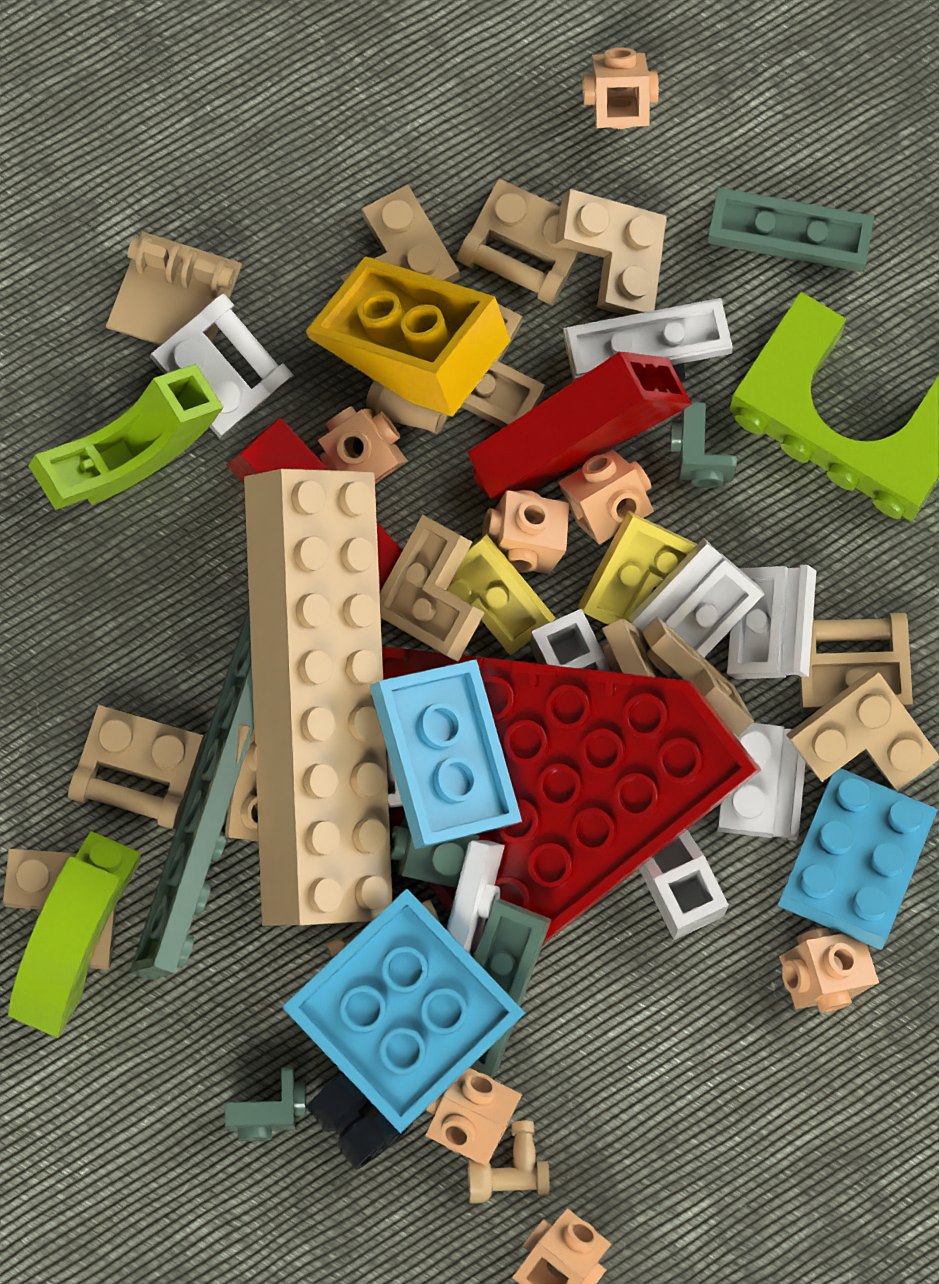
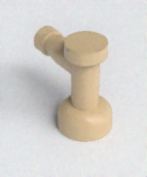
M523 1120L512 1123V1136L515 1137L513 1146L514 1168H491L490 1163L485 1166L468 1158L469 1203H484L488 1201L492 1191L536 1190L537 1196L549 1195L548 1161H536L532 1137L535 1134L534 1122Z

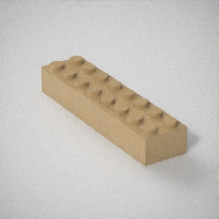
M278 469L244 476L255 745H258L256 787L258 796L262 926L373 921L393 902L386 743L370 689V685L383 680L375 473Z

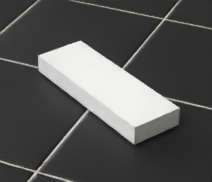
M721 298L563 328V337L573 382L619 351L667 357L672 365L732 354L733 349Z

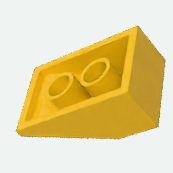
M366 256L306 330L311 340L404 400L451 417L458 411L511 341L495 296Z

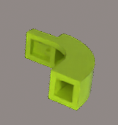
M193 364L153 378L138 401L115 421L86 437L35 454L28 466L55 510L87 498L91 505L130 488L167 465L191 446L210 427L224 407L197 364Z
M90 831L75 858L69 856L43 906L27 944L12 990L8 1017L54 1037H60L82 998L87 971L98 940L114 907L139 866L141 852Z

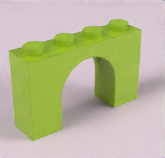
M800 292L734 392L729 412L735 415L736 422L747 431L756 435H762L764 432L779 441L782 450L793 459L802 463H807L810 460L827 470L828 478L841 488L849 491H854L856 488L873 498L875 507L887 516L895 519H900L902 516L913 522L939 481V375L911 419L895 434L875 441H857L836 433L818 415L812 401L811 383L841 338L847 319Z

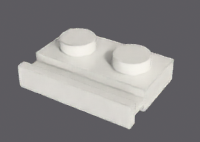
M703 538L629 618L636 628L643 630L658 616L704 658L758 602L764 593L755 582Z
M800 565V568H787L786 566L739 568L762 589L764 595L730 630L727 674L735 679L784 678L786 675L809 677L816 570L809 565Z
M752 723L739 737L734 734L762 770L720 803L717 832L772 838V836L797 841L799 837L806 762L786 736L793 729H785L784 726Z

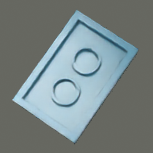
M477 660L386 679L370 685L415 849L522 822Z
M840 768L830 777L777 906L882 950L888 939L938 809Z

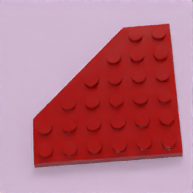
M382 647L383 680L477 660L522 822L477 835H479V840H489L505 845L495 881V886L500 887L499 899L551 919L542 947L762 770L693 681L462 655L459 661H456L439 652ZM403 806L389 808L390 833L394 826L400 827L402 817L405 814ZM427 882L451 914L457 888ZM486 918V921H485L484 929H485V926H486L487 921H488L487 918Z

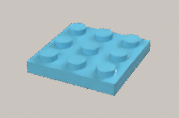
M408 889L401 893L282 1007L400 1133L525 1015V1012Z

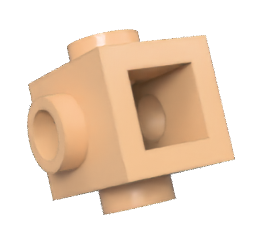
M612 48L605 51L604 54L592 55V73L583 74L584 105H593L596 127L624 129L635 126H649V103H658L657 71H648L645 53H636L629 48Z
M352 406L348 407L325 424L330 432L318 440L325 450L320 455V458L329 471L374 472L375 485L408 462L395 441L400 439V435L394 424L383 412L375 415L372 408L361 409L356 413ZM359 439L364 445L362 454L357 450V441Z
M613 449L606 454L590 458L581 469L558 482L577 524L599 545L616 535L628 511L642 518L654 512L646 494V491L652 487L645 471L638 462L633 461L629 464Z
M507 490L496 508H489L487 510L482 527V537L487 534L518 573L534 571L550 575L566 552L569 503L543 498L533 491L520 490L513 492Z
M829 928L815 929L797 937L799 945L779 956L783 967V982L791 993L796 1010L818 1005L820 1013L836 1011L851 1005L852 997L879 983L867 944L843 933L831 935Z
M468 1068L426 1109V1111L435 1115L426 1137L446 1146L454 1152H458L487 1166L506 1131L522 1094L494 1081L486 1074Z
M567 1208L553 1225H550L543 1219L523 1245L530 1254L512 1278L519 1284H597L606 1272V1269L598 1262L612 1244L596 1232L589 1223L581 1220Z

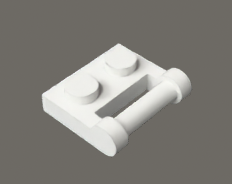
M224 293L150 355V358L164 374L197 364L224 407L210 425V428L219 438L225 435L294 376L284 363L278 365L239 320L231 310L234 304ZM214 324L219 327L263 379L253 389L248 386L204 334Z

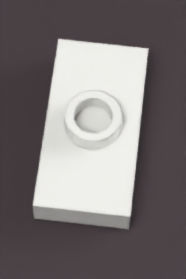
M474 840L468 844L447 926V931L469 954H476L486 918H489L494 901L500 898V887L495 886V881L505 845L489 840Z

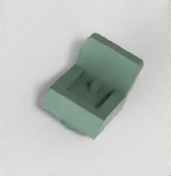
M691 402L692 405L682 410L681 420L671 419L670 452H680L679 480H691L693 486L700 488H717L722 486L724 482L733 481L737 457L732 455L705 454L706 403Z
M404 814L400 827L394 826L390 833L391 868L404 877L457 888L468 844L471 841L479 840V835L475 834L415 849L406 815Z
M282 1068V1101L225 1102V1127L228 1132H238V1140L268 1141L272 1140V1131L296 1130V1116H306V1082H295L294 1069Z

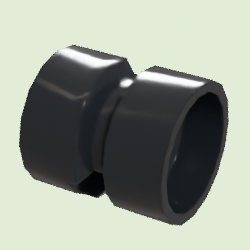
M344 1073L322 1089L306 1107L325 1132L336 1131L339 1134L336 1146L355 1170L364 1167L386 1151L413 1125L411 1123L400 1133Z

